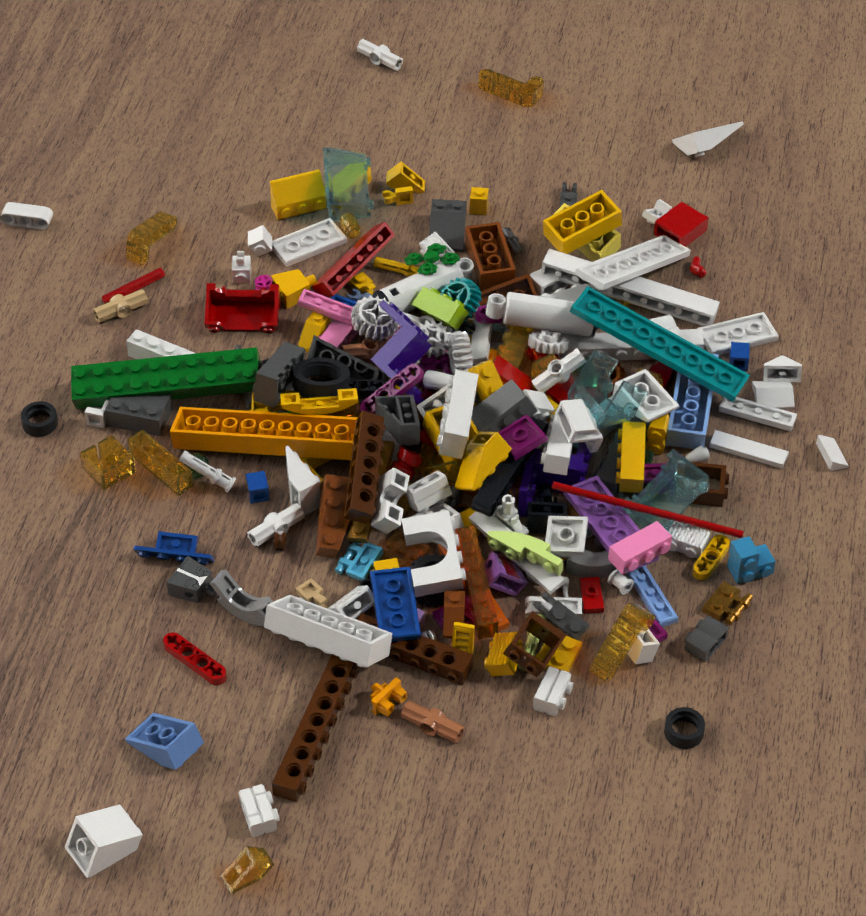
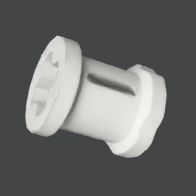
M618 569L614 570L607 579V582L617 587L622 595L627 594L634 585V581L627 579Z

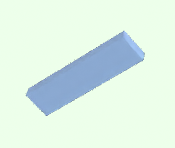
M646 566L626 573L627 577L634 581L633 586L647 609L662 627L678 622L677 614Z

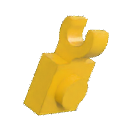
M412 186L395 188V192L383 191L384 203L391 204L395 202L396 206L412 204Z
M364 272L353 276L348 281V284L353 289L359 290L360 293L367 292L373 295V289L376 288L373 280Z

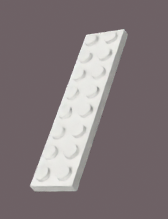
M662 235L576 268L575 275L579 276L583 281L591 283L597 289L605 290L690 256L691 250Z

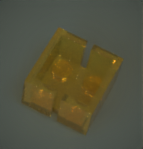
M113 435L98 442L100 459H98L97 447L95 445L80 452L82 468L103 490L118 483V479L123 480L136 472L134 457Z

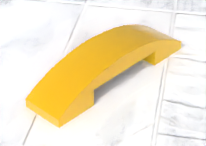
M338 389V396L300 399L299 392L280 394L281 408L307 415L334 413L358 403L357 389Z

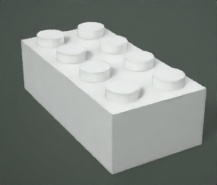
M455 370L454 377L450 376L445 394L446 400L442 411L443 417L439 428L440 434L438 435L436 445L440 446V455L462 459L469 435L479 374Z

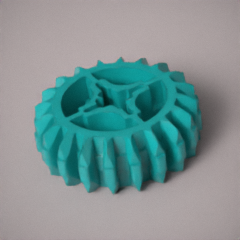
M464 277L461 279L456 278L455 281L450 280V284H445L444 289H440V295L444 293L453 299L452 301L458 300L465 305L464 309L469 312L464 320L465 322H467L468 318L472 319V315L476 313V309L480 306L479 302L482 301L480 297L482 293L472 280Z

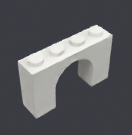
M449 510L402 518L406 546L435 542L447 550V554L441 562L432 566L411 569L415 596L419 597L463 589V580H467L465 568H460L463 558L461 551H457L456 546H460L458 534L453 533V529H456L454 517L450 518Z

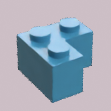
M750 536L731 541L727 567L737 584L750 582L761 577H768L774 573L776 561L766 544L755 547Z

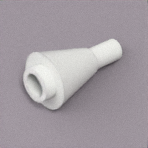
M700 445L685 455V457L674 460V464L677 468L680 465V460L708 463L710 454L707 447L703 448Z

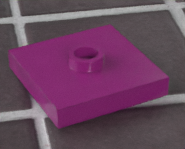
M527 414L498 432L512 448L509 454L514 460L519 459L548 441L546 434Z

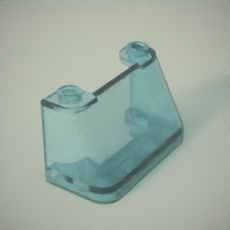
M333 147L323 148L325 195L329 218L332 220L371 217V210H374L373 199H369L367 175L368 167H371L370 157H367L365 153Z
M672 449L667 454L669 461L666 465L663 464L661 466V472L638 496L634 494L632 496L633 500L628 497L624 500L682 514L701 493L704 494L710 486L708 484L709 476L676 450ZM623 508L633 522L641 528H645L658 521L669 531L670 526L675 522L667 518Z

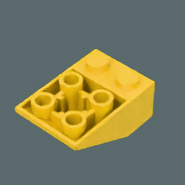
M479 431L467 444L455 483V489L469 491L479 489L483 485L482 481L495 472V467L507 459L508 453L512 448L498 432Z

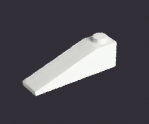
M741 121L702 130L672 139V141L687 156L694 154L695 157L705 155L704 151L711 150L744 125V123Z

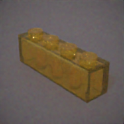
M507 325L509 331L504 332L502 338L504 344L499 345L497 355L519 369L528 347L529 334H532L534 328Z
M143 429L127 439L129 454L176 495L180 496L193 487L192 471L182 462H179L175 456Z

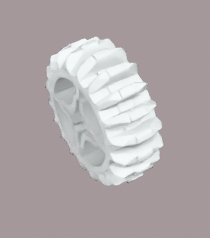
M370 295L368 299L363 297L362 300H358L353 306L351 313V322L355 331H359V335L364 334L366 339L371 337L373 341L376 338L380 341L383 338L388 339L399 328V324L379 306L383 299H379L378 296L373 298Z
M466 331L450 333L448 336L450 368L454 376L455 370L468 372L467 369L473 367V357L470 339Z

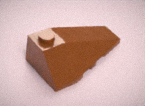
M530 274L521 275L481 291L482 295L480 297L482 301L479 302L480 306L487 305L489 295L494 293L505 297L508 292L537 296Z

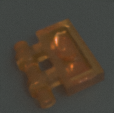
M396 530L386 542V547L389 550H383L384 553L381 557L384 560L397 558L399 568L412 566V561L417 560L419 556L424 557L425 554L430 552V546L424 543L406 546L404 533ZM397 553L404 556V558L397 557Z

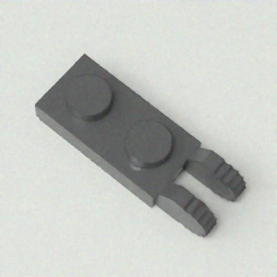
M563 182L560 194V207L564 203L569 206L577 203V183L572 185L573 192H566L567 182Z
M543 592L541 597L553 607L548 611L541 603L535 602L533 605L547 620L573 639L579 640L590 627L586 621L546 592Z

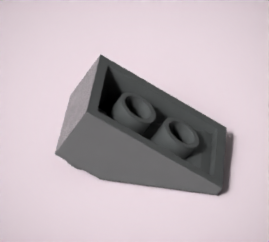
M432 199L429 236L436 232L453 251L463 252L467 201Z

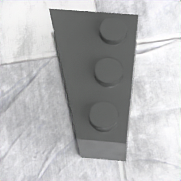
M171 394L111 397L105 409L107 426L161 436L173 410Z

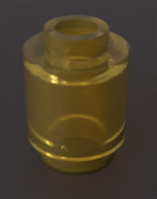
M352 213L343 214L339 219V224L345 236L351 239L358 237L361 227L356 217Z

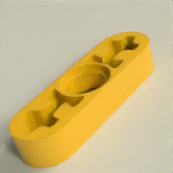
M716 535L712 538L693 566L694 578L704 581L712 575L729 550L730 540L727 536ZM714 555L716 559L709 560L706 558V556Z

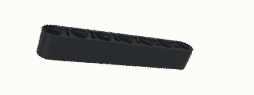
M531 416L530 418L546 434L549 423ZM536 448L517 460H514L508 453L507 459L495 467V472L487 478L475 496L471 509L491 517L500 505L502 497L507 494Z

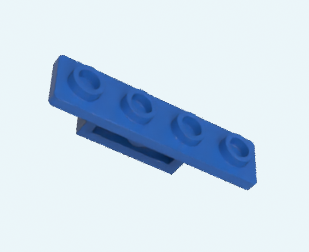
M158 531L156 548L135 545L133 547L138 556L143 558H150V555H153L161 560L177 558V561L183 562L188 556L201 565H208V562L214 563L212 555L196 553L198 536Z

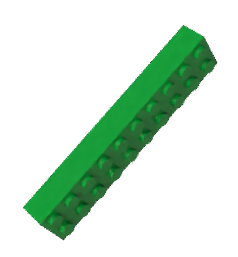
M257 347L71 366V400L76 409H84L87 407H103L105 401L110 400L111 397L171 394V399L174 400L252 392L256 382V373L261 368L260 355Z

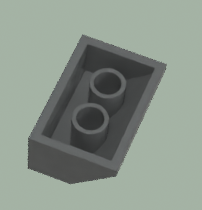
M511 379L473 408L471 420L478 431L499 432L526 414L531 417L537 412V409Z

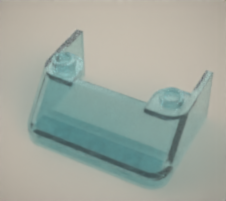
M594 349L568 392V400L582 399L590 410L592 417H594L598 430L634 418L648 391L623 380L610 400L608 394L613 389V382L609 376L619 361Z

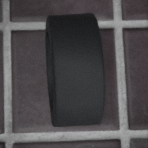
M43 401L28 404L21 412L22 428L30 436L41 437L51 434L58 425L56 409L50 403ZM43 414L50 417L43 423L29 422L36 415Z
M681 707L672 710L667 715L664 734L671 745L677 748L689 749L699 745L703 740L705 721L698 711L692 708ZM678 721H688L697 727V732L691 735H681L675 732L672 725Z

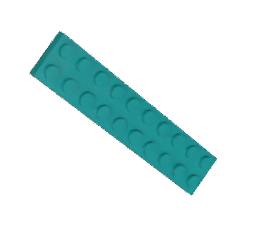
M588 286L570 309V313L734 402L750 377L748 373Z

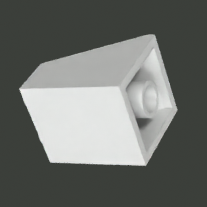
M119 804L76 816L65 849L86 878H90L136 851L143 834Z

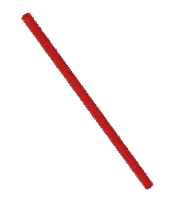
M555 481L552 484V489L722 534L742 538L744 531Z

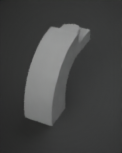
M584 549V554L567 558L566 572L582 578H606L617 568L608 560L609 553L607 551L590 552Z
M226 569L221 570L210 583L220 596L217 599L219 603L237 618L252 625L264 626L267 604L273 602L269 596L259 598L248 594L236 583Z

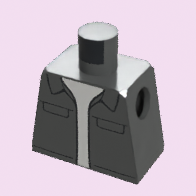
M187 556L167 581L168 595L195 603L200 602L205 594L214 598L217 592L210 585L213 580L212 572Z

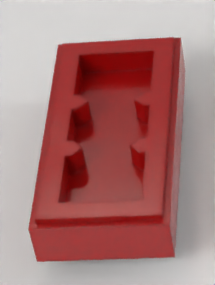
M579 578L584 614L604 613L600 578Z

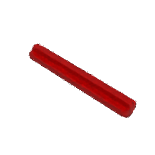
M157 268L103 295L102 301L106 304L109 303L114 295H129L165 277V272L162 268Z

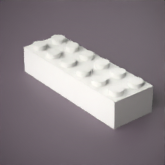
M292 595L267 604L264 628L271 630L274 634L285 635L290 640L303 642L308 647H316L326 654H334L342 660L355 662L358 666L364 668L389 656L393 634L391 632Z

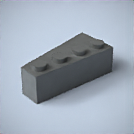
M313 336L307 359L329 358L342 362L349 368V380H382L383 373L379 369L319 337ZM315 376V377H319V378H323V379L335 380V379L330 378V377Z
M284 342L277 348L276 352L256 373V382L252 390L254 401L273 408L276 407L280 401V394L285 393L293 380L294 366L304 360L305 348L288 342Z

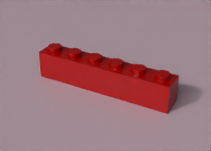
M382 222L372 227L311 286L317 294L328 298L334 296L395 236L388 224Z

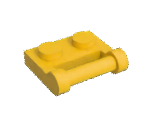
M565 636L544 669L550 666L557 668L559 671L569 672L582 648L583 642ZM544 643L539 653L535 654L534 657L542 661L550 647Z

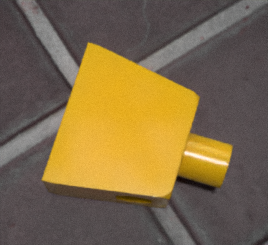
M299 269L271 275L272 284H279L281 301L286 309L297 305L303 290L307 289L310 291V287L317 282L313 274L305 277Z

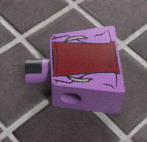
M492 551L488 554V559L482 565L487 585L517 596L528 583L517 564L508 557L500 555L498 551Z

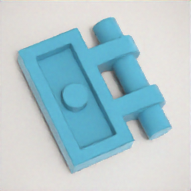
M353 542L347 547L344 557L338 560L335 571L338 574H342L344 569H347V576L359 581L367 579L370 570L374 568L373 561H378L384 553L383 548L369 542L364 543L360 547L362 543Z

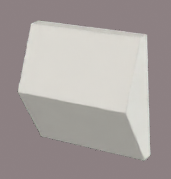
M752 381L755 402L782 410L795 408L793 386L790 382Z
M548 517L545 542L550 544L553 555L568 558L584 554L588 517Z

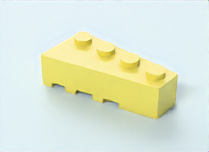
M564 203L554 214L564 210L569 205ZM612 230L578 248V250L592 262L615 254L621 248V233Z

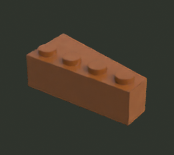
M326 474L321 483L315 556L335 558L340 550L350 522L349 519L344 518L349 477Z

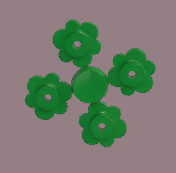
M439 243L428 246L424 257L422 254L411 253L408 257L404 258L406 265H417L419 262L425 261L426 263L420 265L417 270L419 274L423 275L436 273L438 267L433 265V263L439 259L443 265H454L457 261H460L457 253L450 252L440 257L439 254L444 253L447 247Z

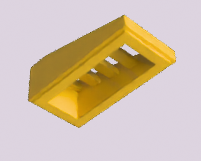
M454 622L452 647L473 654L475 625Z

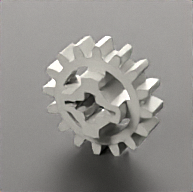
M427 320L425 325L419 323L418 327L429 337L427 341L432 345L426 352L428 358H431L433 354L436 358H438L439 353L445 355V350L448 351V336L451 333L447 332L448 327H442L441 322L438 325L435 324V320L432 321V324H429Z
M541 330V332L537 331V333L532 332V334H529L528 346L531 349H536L535 351L538 353L555 355V353L559 354V352L564 353L567 351L568 339L560 337L561 335L557 332Z

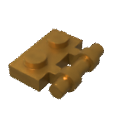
M724 581L704 604L702 612L718 621L725 616L727 617L725 622L728 625H732L734 621L739 620L742 611L748 609L751 605L750 602L753 596L747 593L744 597H739L741 590Z

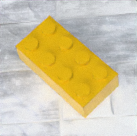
M600 190L544 219L543 234L559 252L569 254L622 226V211L603 190Z

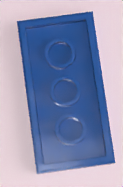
M401 567L370 571L378 628L393 633L391 642L421 639L411 568Z

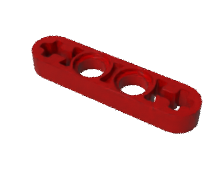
M175 632L168 633L163 637L164 649L213 685H221L226 681L225 667L184 637ZM186 650L193 652L190 656H183L182 653ZM200 661L208 663L205 667L197 666V663Z

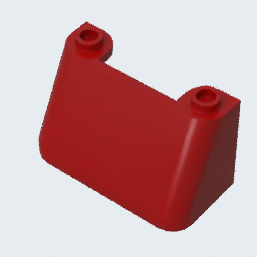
M206 283L205 328L213 333L220 332V330L274 333V331L278 330L281 302L279 284H270L268 290L265 287H262L261 290H228L225 286H222L221 290L216 288V283Z

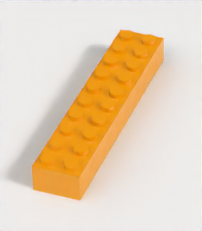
M180 407L170 429L173 449L286 456L285 447L289 446L293 452H297L299 457L351 460L355 422L358 417Z

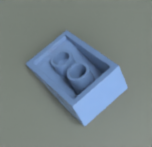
M152 713L125 738L128 744L161 766L174 770L181 767L204 743L195 723L157 713Z

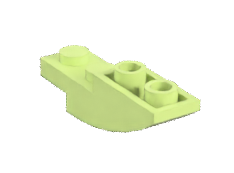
M489 531L487 533L488 545L493 550H499L504 553L509 559L521 563L526 557L528 561L533 564L537 563L549 573H555L558 576L562 573L563 560L551 553L550 544L538 538L517 532Z

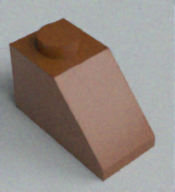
M445 591L443 638L453 637L454 622L464 623L465 591Z

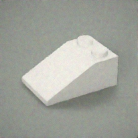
M646 369L615 382L613 399L624 411L646 422H650L679 408V404Z

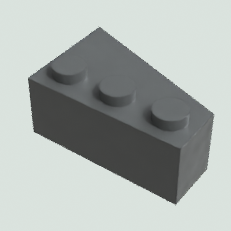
M414 395L375 397V414L384 417V425L400 445L405 446L420 444V422Z

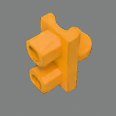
M397 677L388 685L384 682L382 685L374 683L371 686L373 692L370 695L373 705L371 712L374 715L382 713L388 717L394 710V704L391 703L393 700L402 704L407 699V691L401 687V680Z

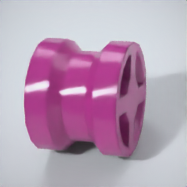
M268 275L256 277L255 290H261L262 287L268 290L270 284H272V278Z

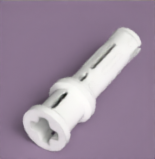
M184 451L179 459V462L210 479L211 484H217L224 488L226 493L229 492L236 480L235 477L231 478L223 473L222 469L211 467L187 451Z

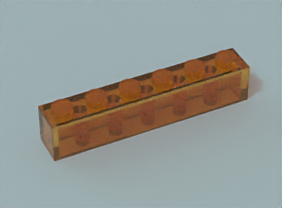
M475 527L456 528L455 534H458L460 544L456 548L457 551L462 553L463 563H460V567L465 568L467 580H464L477 637L478 640L494 637L495 633H498V619Z

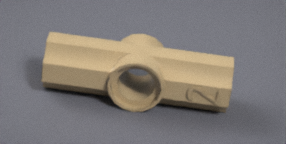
M143 289L126 296L117 294L110 299L109 303L92 309L98 323L115 316L124 318L133 309L147 304L148 298Z

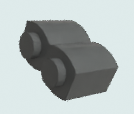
M707 616L704 620L700 619L695 630L688 632L686 635L684 650L706 662L726 640L729 627L710 616Z

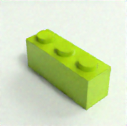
M423 286L412 303L421 313L458 331L469 314L464 309L465 305L458 300L452 301L453 299L444 293L440 295V292L432 287L428 289Z

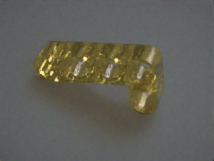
M482 69L478 75V87L482 91L523 107H532L543 96L544 80L541 77L534 76L526 83H523L490 69Z
M160 211L132 229L127 237L126 260L145 265L149 258L150 246L176 228L177 217Z
M627 604L594 658L589 671L604 682H610L640 631H646L652 626L655 615L639 604Z

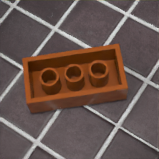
M500 222L466 226L465 244L470 260L474 263L473 269L480 290L488 289L515 278L516 269Z

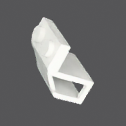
M582 399L561 401L555 414L568 443L585 442L590 453L597 452L603 437Z

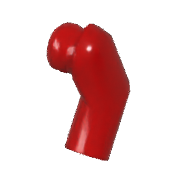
M695 256L692 259L689 270L693 275L703 278L707 271L700 265L701 259Z

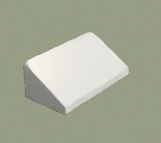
M818 435L816 445L829 470L834 471L848 468V464L835 439Z

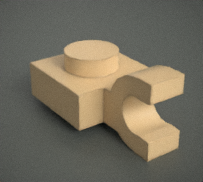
M312 578L295 588L296 594L299 597L328 608L325 605L327 598L323 596L324 589Z

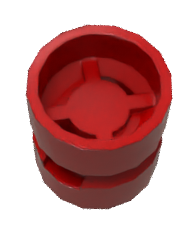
M401 446L396 455L398 459L392 462L389 470L396 468L409 475V482H411L415 475L414 468H419L423 458L417 453Z

